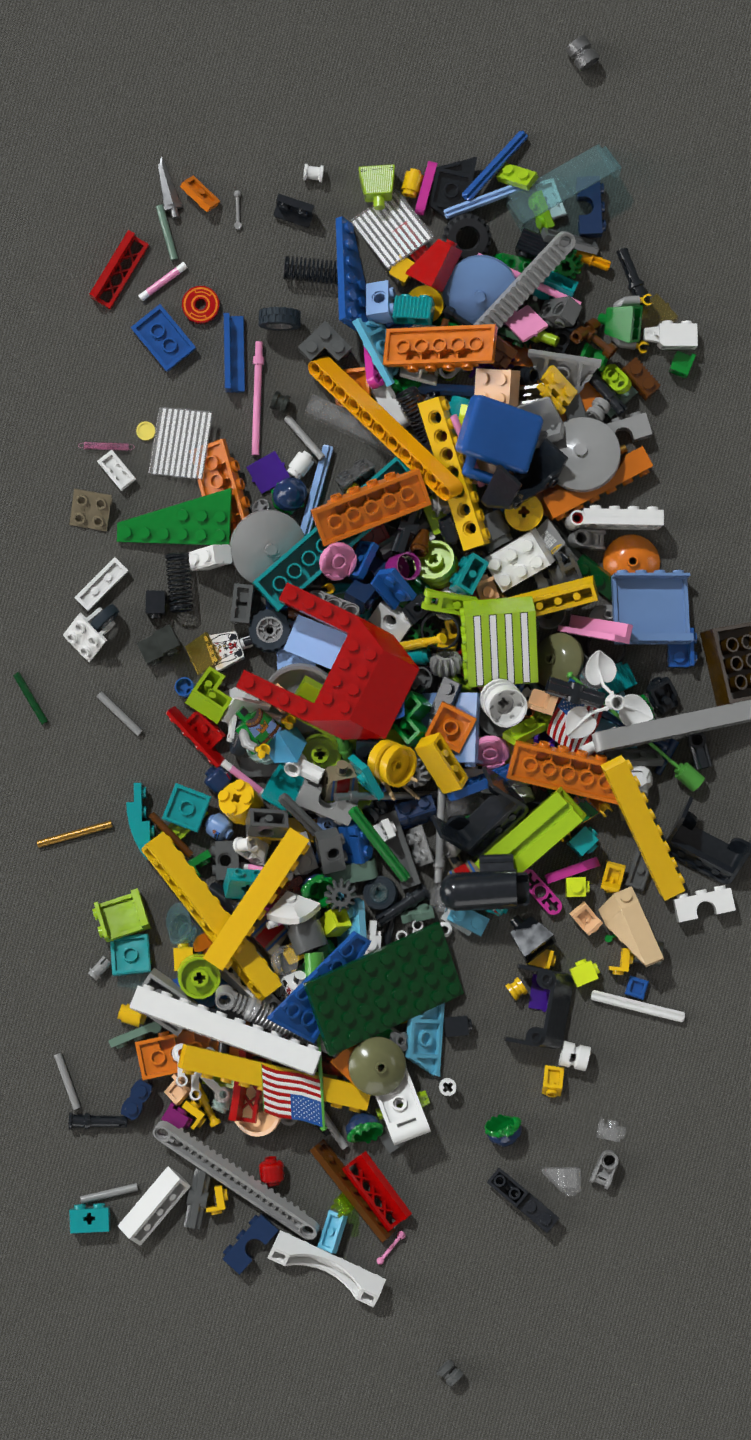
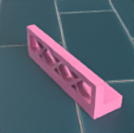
M571 615L569 627L558 625L557 631L629 644L633 625Z

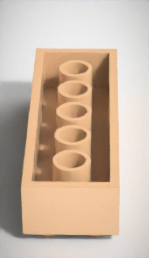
M476 368L474 395H483L514 407L518 406L520 371ZM480 460L476 461L480 470L492 474L495 473L497 466ZM509 471V473L512 476H514V472Z

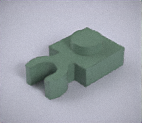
M420 904L413 908L412 911H405L400 914L402 924L413 920L418 922L435 918L432 904Z

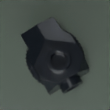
M656 677L650 681L646 694L652 706L658 709L661 715L665 714L669 709L678 706L677 691L668 677Z

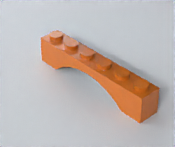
M641 446L622 458L613 478L601 488L590 492H573L559 489L541 499L540 502L550 521L556 519L558 522L567 517V512L584 508V503L589 501L592 504L601 499L599 495L605 492L607 495L617 490L616 486L620 484L626 486L633 482L632 478L639 475L641 478L649 474V469L653 467V464L644 447Z

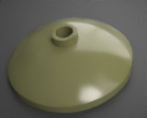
M554 633L545 637L537 646L538 682L545 687L549 676L568 682V672H573L572 675L576 678L579 677L583 668L584 655L581 645L574 637L565 633Z
M371 1037L360 1042L354 1048L349 1058L348 1071L353 1084L360 1091L373 1096H381L392 1092L400 1085L406 1071V1060L401 1048L392 1040L384 1037ZM380 1064L383 1065L382 1071H378V1066Z

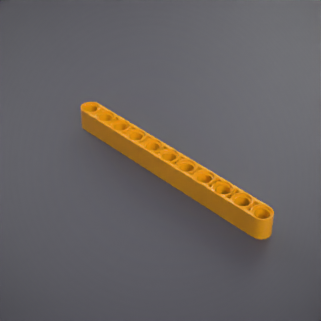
M323 356L308 364L309 373L410 470L420 469L424 483L442 500H450L463 492V485L460 480L330 357Z

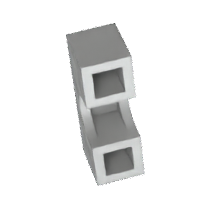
M640 411L634 412L625 419L617 417L612 419L611 423L606 424L614 433L618 431L628 432L632 442L652 436L646 412L642 414Z
M305 778L295 802L305 811L309 809L316 812L315 814L321 818L328 817L338 825L349 826L352 818L348 811L352 807L358 806V802H324L320 797L323 785L316 784Z

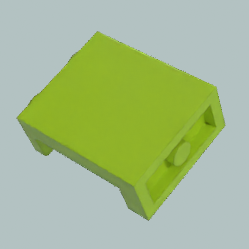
M138 888L130 890L131 894L103 903H94L93 915L95 920L99 919L100 926L97 927L100 937H104L106 942L151 928L142 895Z

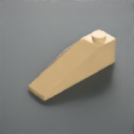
M632 886L614 893L598 909L606 928L612 931L618 937V940L624 943L631 950V953L646 967L664 960Z

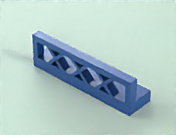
M224 313L226 393L245 392L244 316H230V313Z

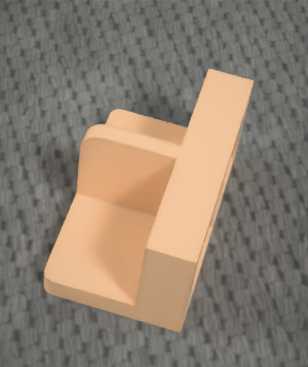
M533 689L527 701V706L532 710L552 716L558 697L545 693V690Z

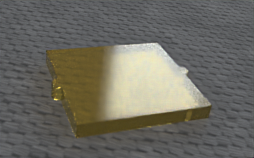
M657 293L646 302L652 303L651 305H643L641 329L656 327L662 321H673L678 317L669 307V303H665Z
M208 632L203 633L185 646L190 662L193 663L198 675L206 671L209 666L211 667L220 661L215 650V644L212 643Z

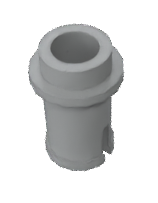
M102 956L92 969L89 968L88 974L97 981L101 979L100 976L112 963Z

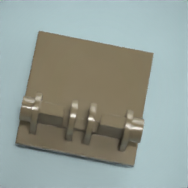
M74 488L69 525L107 532L110 506L113 501L112 495Z

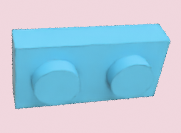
M451 910L447 917V920L480 937L490 920L473 910Z
M333 1210L328 1211L318 1248L330 1253H337L348 1216Z

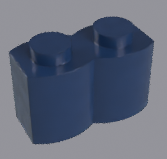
M142 1078L135 1082L131 1089L130 1097L122 1105L121 1114L131 1120L136 1119L143 1111L144 1102L153 1092V1084L142 1080Z

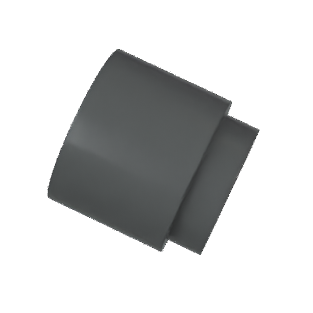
M500 509L485 515L483 522L485 528H488L491 538L489 539V544L481 547L486 548L490 554L514 539L511 536L512 530ZM472 523L470 527L475 533L476 526Z
M315 915L300 924H287L289 928L287 934L296 956L312 952L329 944L320 919L316 920Z

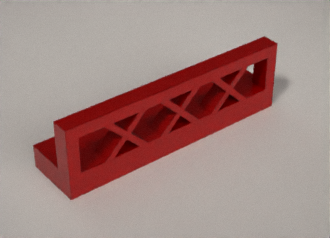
M128 230L89 293L91 299L111 309L148 249L149 244ZM134 241L143 246L139 253L132 254L131 246ZM131 258L132 266L129 269L122 270L121 262ZM121 274V284L112 286V277ZM111 290L113 297L109 303L100 299L103 292Z
M239 1049V1057L255 1060L251 1053ZM261 1057L260 1059L257 1060V1061H261V1062H265V1063H266V1059H265V1058H262V1057ZM234 1081L228 1120L257 1123L261 1091L257 1090V1086L250 1084L256 1091L255 1097L250 1100L246 1095L248 1088L239 1086V1082ZM248 1105L253 1110L252 1118L242 1117L243 1110Z
M366 1151L342 1168L345 1175L387 1232L412 1214ZM352 1165H355L359 1170L358 1176L354 1175L349 1169ZM363 1182H367L370 1185V1192L365 1191ZM374 1197L381 1200L382 1207L376 1206ZM386 1213L391 1214L395 1219L392 1224L387 1221Z

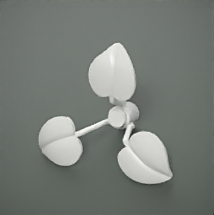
M601 650L596 651L589 658L585 667V676L591 685L601 683V686L609 693L605 699L606 706L588 712L582 706L572 708L567 713L565 719L567 737L577 739L590 735L597 725L592 715L605 710L608 711L609 709L620 710L619 718L626 726L653 719L650 707L640 696L628 694L623 698L621 695L614 694V691H611L604 682H611L615 678L617 670L614 661Z

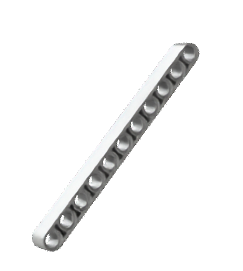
M751 700L595 732L591 734L597 754L751 722Z

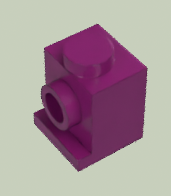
M171 1102L161 1120L171 1123L178 1129H188L193 1120L187 1115L188 1111L179 1106L176 1109L174 1107L175 1104Z

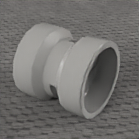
M596 397L592 402V407L588 408L585 415L602 422L605 418L604 415L611 409V405L607 400Z

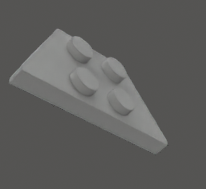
M535 349L528 350V357L532 360L533 368L539 373V383H543L540 379L548 367L554 365L578 391L577 393H580L585 383L592 378L593 373L601 366L602 359Z

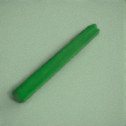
M357 806L352 807L348 814L400 881L406 882L410 878L409 872Z

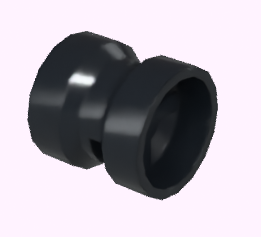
M371 800L369 805H365L362 808L363 814L372 823L377 822L379 816L389 810L383 800Z

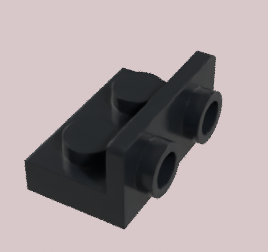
M278 193L274 217L309 228L315 212V206Z

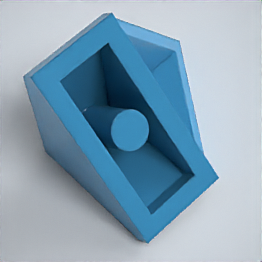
M297 727L278 731L275 734L276 736L267 744L271 748L269 756L274 764L298 762L307 744Z

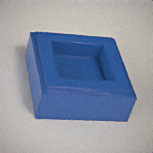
M630 975L624 994L643 1000L649 981Z

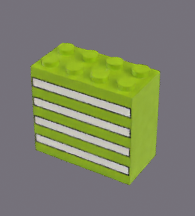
M532 596L463 601V608H459L462 638L461 651L463 655L462 670L464 681L468 680V686L482 687L496 679H507L513 684L538 683L536 611Z

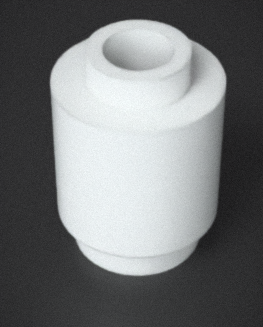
M303 451V453L298 452L289 464L287 472L300 480L314 464L312 461L313 456L306 451Z

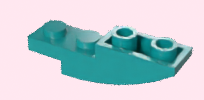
M134 783V802H126L128 822L135 843L146 860H148L141 849L151 841V837H155V826L151 825V821H143V818H147V807L143 806V798H146V787H143L142 783Z

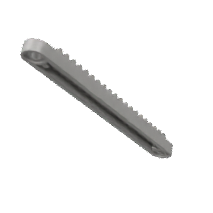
M567 231L558 233L473 325L496 324L498 329L501 328L503 323L507 322L508 318L513 315L514 311H517L518 307L523 305L524 301L529 298V295L533 294L540 283H543L545 278L549 277L550 273L555 270V267L559 266L560 262L566 258V255L575 246V237ZM564 236H568L570 243L563 247L561 239ZM458 367L446 374L443 373L442 368H437L439 375L446 379L454 377L461 370V367Z
M167 1121L157 1123L153 1130V1135L158 1141L307 1240H312L316 1237L320 1229L319 1224L306 1215L305 1210L300 1211L299 1206L294 1207L292 1201L287 1202L286 1197L281 1198L280 1193L275 1194L272 1188L267 1189L266 1184L262 1185L260 1180H254L253 1175L248 1176L247 1171L242 1172L241 1167L236 1168L234 1162L229 1163L228 1158H222V1154L217 1155L214 1149L209 1150L208 1145L203 1146L202 1141H196L195 1136L190 1137L189 1132L184 1133L183 1128L178 1129ZM159 1129H165L168 1134L161 1133ZM305 1226L311 1227L313 1232L307 1231Z

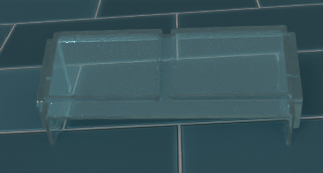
M598 144L538 178L529 191L520 188L508 195L506 206L520 230L523 231V228H527V223L530 220L609 175H612L615 180L616 177L620 176L622 167L606 146L602 148Z

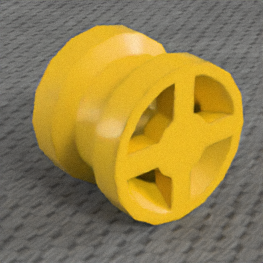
M518 977L514 979L513 983L505 985L515 1001L519 1000L522 994L526 995L529 993Z

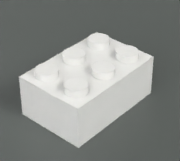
M536 528L484 558V560L489 562L487 568L492 576H494L502 593L548 567L555 561Z

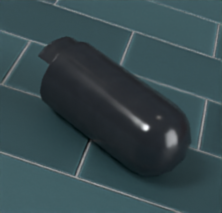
M513 854L479 855L480 872L449 874L443 879L439 890L440 899L444 906L455 911L517 909L518 906H528L530 904L529 874L526 872L516 873Z

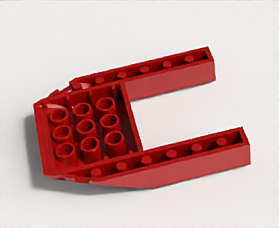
M287 582L279 601L347 634L340 652L315 703L246 670L243 671L236 688L342 740L386 739L420 670L393 634Z

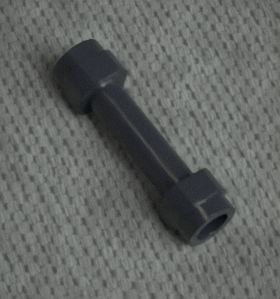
M446 305L441 313L445 319L449 320L450 318L459 325H473L455 313V309L451 306Z

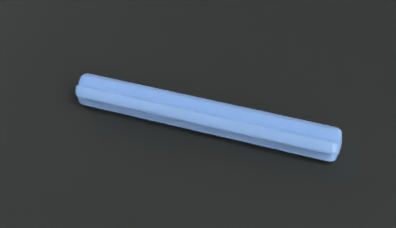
M509 185L476 197L471 201L444 209V215L446 219H450L525 190Z
M323 445L322 453L325 455V458L318 461L300 527L304 536L312 530L314 519L310 510L318 507L333 453V447L329 445Z

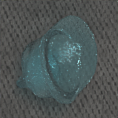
M176 903L169 909L166 916V926L170 941L174 945L194 943L197 924L190 917L189 911L182 903Z

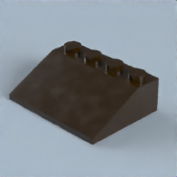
M751 622L713 628L701 632L700 636L717 707L751 700Z

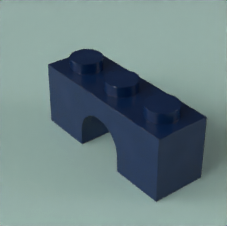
M600 177L577 178L576 180L577 201H586L592 207L590 214L579 215L578 233L581 237L601 238L603 232L606 231V221L602 220V213H605V202L601 201V194H604V183H600Z
M377 556L372 560L368 572L363 579L369 584H362L354 580L344 595V600L358 605L361 615L366 609L370 610L376 596L380 597L371 585V582L379 570L385 569L386 562Z
M262 1213L259 1217L255 1215L249 1221L251 1226L246 1231L242 1229L235 1237L238 1241L233 1246L229 1244L222 1252L225 1255L223 1260L239 1275L253 1260V1257L246 1250V1243L251 1239H258L266 1245L279 1230Z

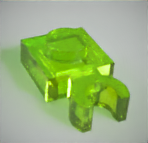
M340 1193L333 1200L334 1204L331 1205V1209L335 1208L338 1211V1218L343 1215L346 1216L354 1209V1206L351 1205L343 1193Z

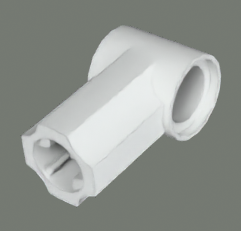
M301 754L298 762H287L284 766V771L287 775L291 777L301 776L316 784H319L325 772V769L307 761L304 754Z

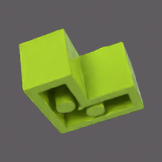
M209 666L185 703L218 724L232 701L231 697L218 690L226 676Z

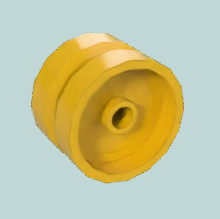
M385 739L379 741L373 747L367 760V766L376 780L399 788L406 785L411 780V777H413L417 767V757L412 748L393 740Z

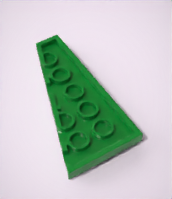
M232 488L118 522L117 542L230 545Z

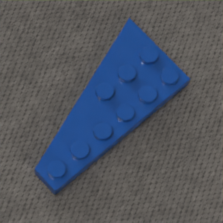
M341 216L336 218L339 320L357 332L352 321L357 318H361L362 322L369 321L366 316V284L353 224Z
M353 931L266 1018L314 1044L320 1031L303 983L364 956L371 940Z

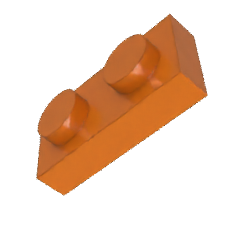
M194 175L183 181L180 186L206 212L217 207L220 203V200Z

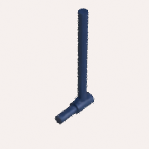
M603 711L602 718L619 727L626 726L613 714ZM672 738L665 741L652 742L660 747V750L670 758H672L679 744L678 741ZM664 757L663 766H657L654 773L660 776L668 763Z

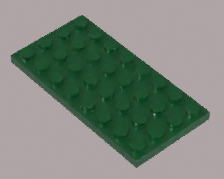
M439 922L303 983L329 1056L344 1051L464 994Z

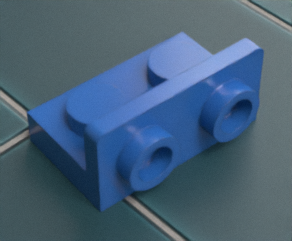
M359 541L355 549L357 556L356 567L347 576L348 578L358 582L364 579L372 560L376 556L379 545L375 542Z
M396 568L379 570L371 582L373 588L391 610L396 609L400 602L412 601L417 596Z
M690 628V633H693L694 641L690 644H667L668 667L690 668L697 662V652L694 651V644L697 643V633L694 632V628Z

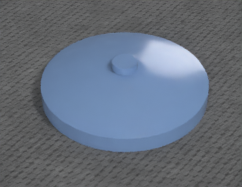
M474 255L464 258L456 263L443 290L445 306L453 307L455 313L474 324L512 284L516 277L504 262L492 256Z

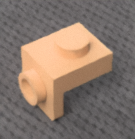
M584 901L569 913L587 935L595 933L603 924Z
M173 1074L172 1078L174 1081L164 1093L175 1105L180 1106L191 1091V1081L187 1077V1084L179 1087L176 1084L177 1074ZM179 1077V1084L185 1083V1079L183 1077Z

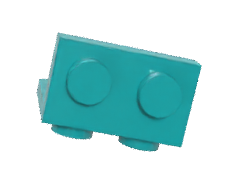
M279 763L261 795L264 800L281 810L286 809L278 802L279 796L287 793L295 801L305 779L301 776L291 777L287 775L284 771L286 763Z

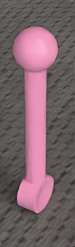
M399 1231L397 1233V1238L394 1240V1242L390 1245V1247L386 1250L382 1257L377 1258V1263L379 1265H382L384 1263V1259L395 1247V1245L399 1242V1240L405 1238V1233L403 1231Z

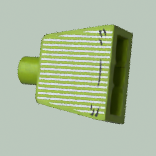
M395 165L359 167V179L365 202H373L375 210L385 209V201H391L393 196Z

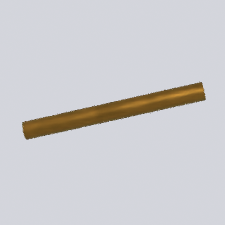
M111 820L37 840L36 842L38 848L113 828Z

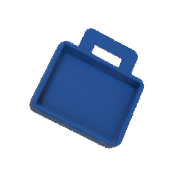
M473 395L470 398L455 446L458 453L466 455L462 468L463 476L489 485L494 474L474 468L477 460L495 466L501 464L508 472L525 474L529 470L543 426V418L537 414L483 395Z

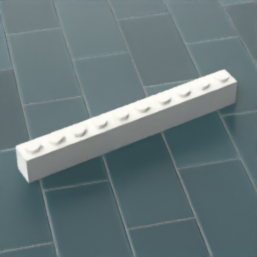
M149 985L137 986L129 1007L131 1010L306 1074L315 1075L322 1055L318 1051L319 1047L308 1044L307 1047L300 1044V1040L291 1037L289 1040L284 1039L282 1034L271 1031L270 1034L263 1031L264 1028L259 1025L253 1024L252 1027L245 1024L246 1021L236 1017L234 1020L229 1019L227 1014L216 1011L215 1014L208 1011L209 1008L198 1004L197 1007L190 1004V1000L181 997L179 1000L172 998L173 995L168 992L162 991L160 994L155 992V988Z

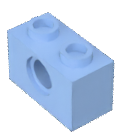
M388 280L366 284V316L369 321H373L376 324L393 322V299L396 296V292Z

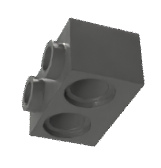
M570 296L548 299L544 301L538 315L548 324V328H546L548 330L574 326L582 306Z
M234 583L230 617L232 624L250 625L255 594L254 585Z

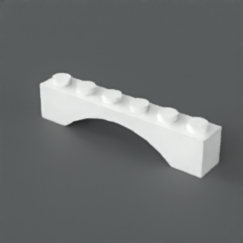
M281 1230L267 1257L283 1266L305 1265L323 1270L340 1280L351 1291L356 1300L371 1307L375 1306L386 1281L385 1278L369 1272L360 1266L354 1265L343 1258L328 1253Z

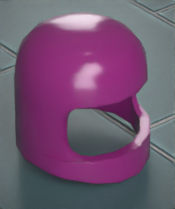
M404 552L389 558L385 564V569L396 568L405 581L416 579L420 574L421 562L415 554ZM403 555L410 556L415 562V574L408 578L410 572L409 565L405 558L402 557Z

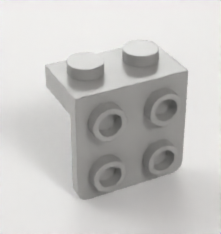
M544 397L517 406V408L537 414L543 418V426L536 448H540L546 438L552 443L563 439L565 425L550 397Z

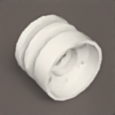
M507 679L492 680L484 686L480 694L481 708L492 722L500 727L508 728L515 726L526 715L528 708L526 698Z

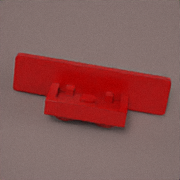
M176 706L170 708L166 712L169 720L182 730L183 735L195 744L196 749L208 758L210 764L216 766V768L220 767L225 758L214 747L226 734L212 720L198 711H195L187 719Z

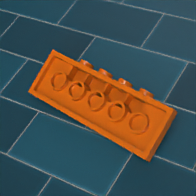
M496 324L386 329L383 365L387 367H404L411 373L418 372V369L435 372L437 368H443L445 371H454L458 367H461L462 370L471 371L473 367H478L479 364L494 363L498 327Z
M220 439L207 444L202 479L199 478L204 445L201 446L196 477L202 497L232 488V537L236 526L249 515L248 507H250V501L247 496H244L243 489H245V483L238 475L240 465L237 460L230 457L226 439ZM195 448V452H194V458H193V466H194V469H195V462H196V456H197V450H198V448Z
M416 468L403 474L389 472L384 475L382 480L371 479L366 482L364 487L354 486L349 488L346 494H333L326 504L310 511L322 544L325 547L432 504L420 469Z
M542 740L539 743L534 742V744L522 741L515 742L506 779L553 790L562 787L566 793L618 805L600 766L610 761L607 760V756L602 754H596L595 757L590 756L587 751L578 749L577 752L569 751L570 748L564 745H558V748L550 746L549 742Z
M245 1020V1021H246L245 1024L248 1025V1026H251V1025H250V1022L247 1021V1020ZM183 1029L178 1037L175 1034L169 1035V1031L157 1033L158 1037L135 1042L142 1080L177 1073L178 1062L172 1057V1049L177 1044L183 1043L204 1049L212 1047L217 1052L219 1045L218 1041H211L208 1037ZM230 1046V1055L238 1056L239 1049Z

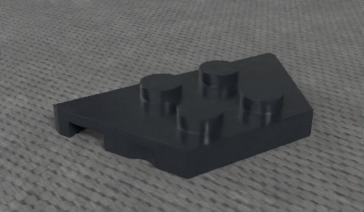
M477 157L436 168L429 206L445 219L444 209L466 202L462 197V193L473 181Z

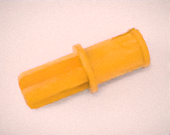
M577 250L576 256L582 255L580 261L588 264L589 267L592 265L605 271L609 270L611 266L609 260L595 254Z

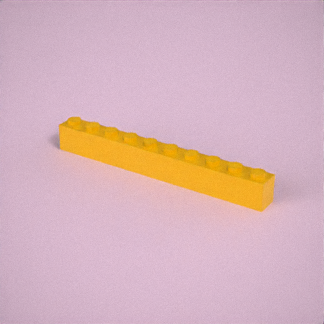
M162 832L145 844L141 851L209 939L214 942L231 915L222 908L219 899L212 895L208 885L201 881L195 868L187 863L184 854L173 845V840ZM245 937L242 941L245 943L239 953L235 952L231 957L234 960L231 967L255 998L263 1001L282 986L279 976L268 967L267 961L257 953L254 944Z
M187 1044L182 1046L178 1067L183 1069L182 1073L194 1075V1072L202 1073L201 1077L213 1079V1076L220 1077L221 1082L231 1084L233 1080L239 1082V1086L250 1088L251 1084L257 1086V1090L263 1091L261 1064L275 1070L301 1073L319 1080V1075L317 1074L312 1076L295 1069ZM323 1076L324 1101L330 1102V1106L342 1109V1106H347L349 1111L360 1113L361 1110L367 1111L371 1095L360 1091L351 1082Z

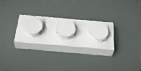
M114 557L74 598L89 612L129 572L128 569Z

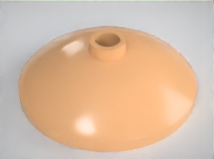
M250 1086L246 1091V1095L250 1100L255 1097L256 1091L253 1086ZM261 1091L257 1123L235 1121V1123L244 1133L259 1137L273 1132L279 1125L281 1118L264 1112L263 1091ZM249 1105L244 1108L242 1117L252 1118L253 1110Z

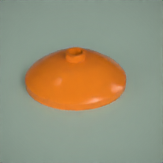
M634 534L624 535L615 539L607 547L603 557V569L611 575L617 573V570H628V573H635L636 570H647V573H654L655 570L660 569V557L656 547L648 539ZM634 558L636 560V564H630L629 559Z

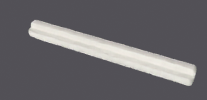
M593 990L591 993V1000L678 1022H683L685 1018V1013L601 991Z

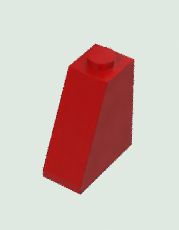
M438 239L405 274L443 292L462 250L456 248L457 243L449 239L446 242Z

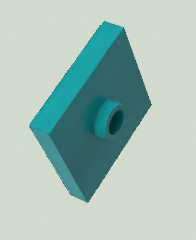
M352 754L349 756L348 760L356 772V777L360 784L377 800L382 799L384 794L369 767L356 755Z
M175 783L162 819L198 833L212 797Z
M148 933L129 935L110 941L113 976L151 972Z

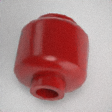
M276 1156L265 1157V1160L259 1164L261 1182L267 1186H277L284 1180V1163L278 1160Z

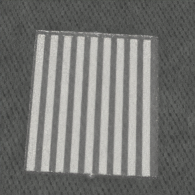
M397 189L393 191L392 200L385 201V209L375 210L374 205L350 220L387 270L435 238Z
M159 407L149 474L203 480L213 412L191 410L188 408Z

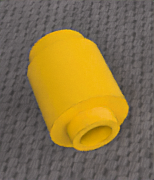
M411 168L410 171H406L401 188L403 190L402 195L416 198L417 194L420 193L424 178L420 170Z
M130 1004L121 1005L117 1019L135 1027H139L140 1024L144 1025L146 1015L131 1010L129 1008Z

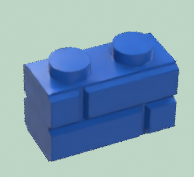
M351 820L349 826H338L339 834L342 833L345 844L342 845L348 857V861L345 863L363 864L370 860L373 848L370 846L369 839L355 821Z

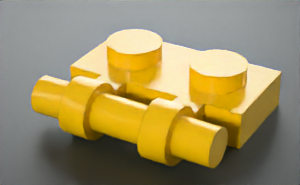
M552 365L548 367L540 379L543 383H539L536 388L540 391L542 398L550 397L557 411L562 415L566 412L563 406L569 405L578 391Z

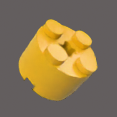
M536 496L523 502L517 509H505V518L508 524L515 530L522 532L536 528L543 517V507ZM522 507H526V510L530 512L526 514L525 518L522 517V514H518Z
M241 779L229 784L218 794L221 811L237 825H246V816L250 808L261 809V806L263 807L262 797L249 783Z

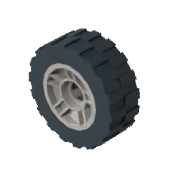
M269 307L259 310L260 328L277 331L300 328L301 312L298 309Z
M265 609L253 616L248 631L250 639L257 649L272 653L278 652V650L285 647L291 633V626L287 617L282 612H277L275 609ZM267 628L274 629L273 633L268 634Z

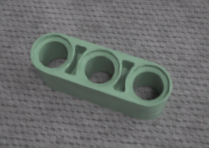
M372 856L370 860L363 864L345 863V870L323 874L327 877H332L333 880H336L337 884L340 883V878H343L345 884L348 880L351 883L374 879L378 877L376 859Z

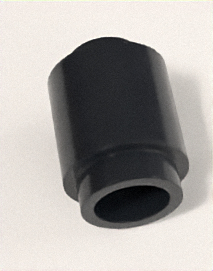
M517 365L512 368V370L520 371V385L527 386L537 383L539 373L533 367Z
M447 515L438 520V528L444 542L450 545L460 542L453 516Z

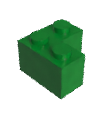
M410 691L405 699V717L395 720L392 727L407 745L416 747L420 739L425 737V733L428 730L421 720L429 713L432 705L423 694Z

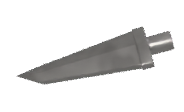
M161 156L158 172L164 204L163 208L164 211L171 212L172 219L180 218L178 209L183 208Z

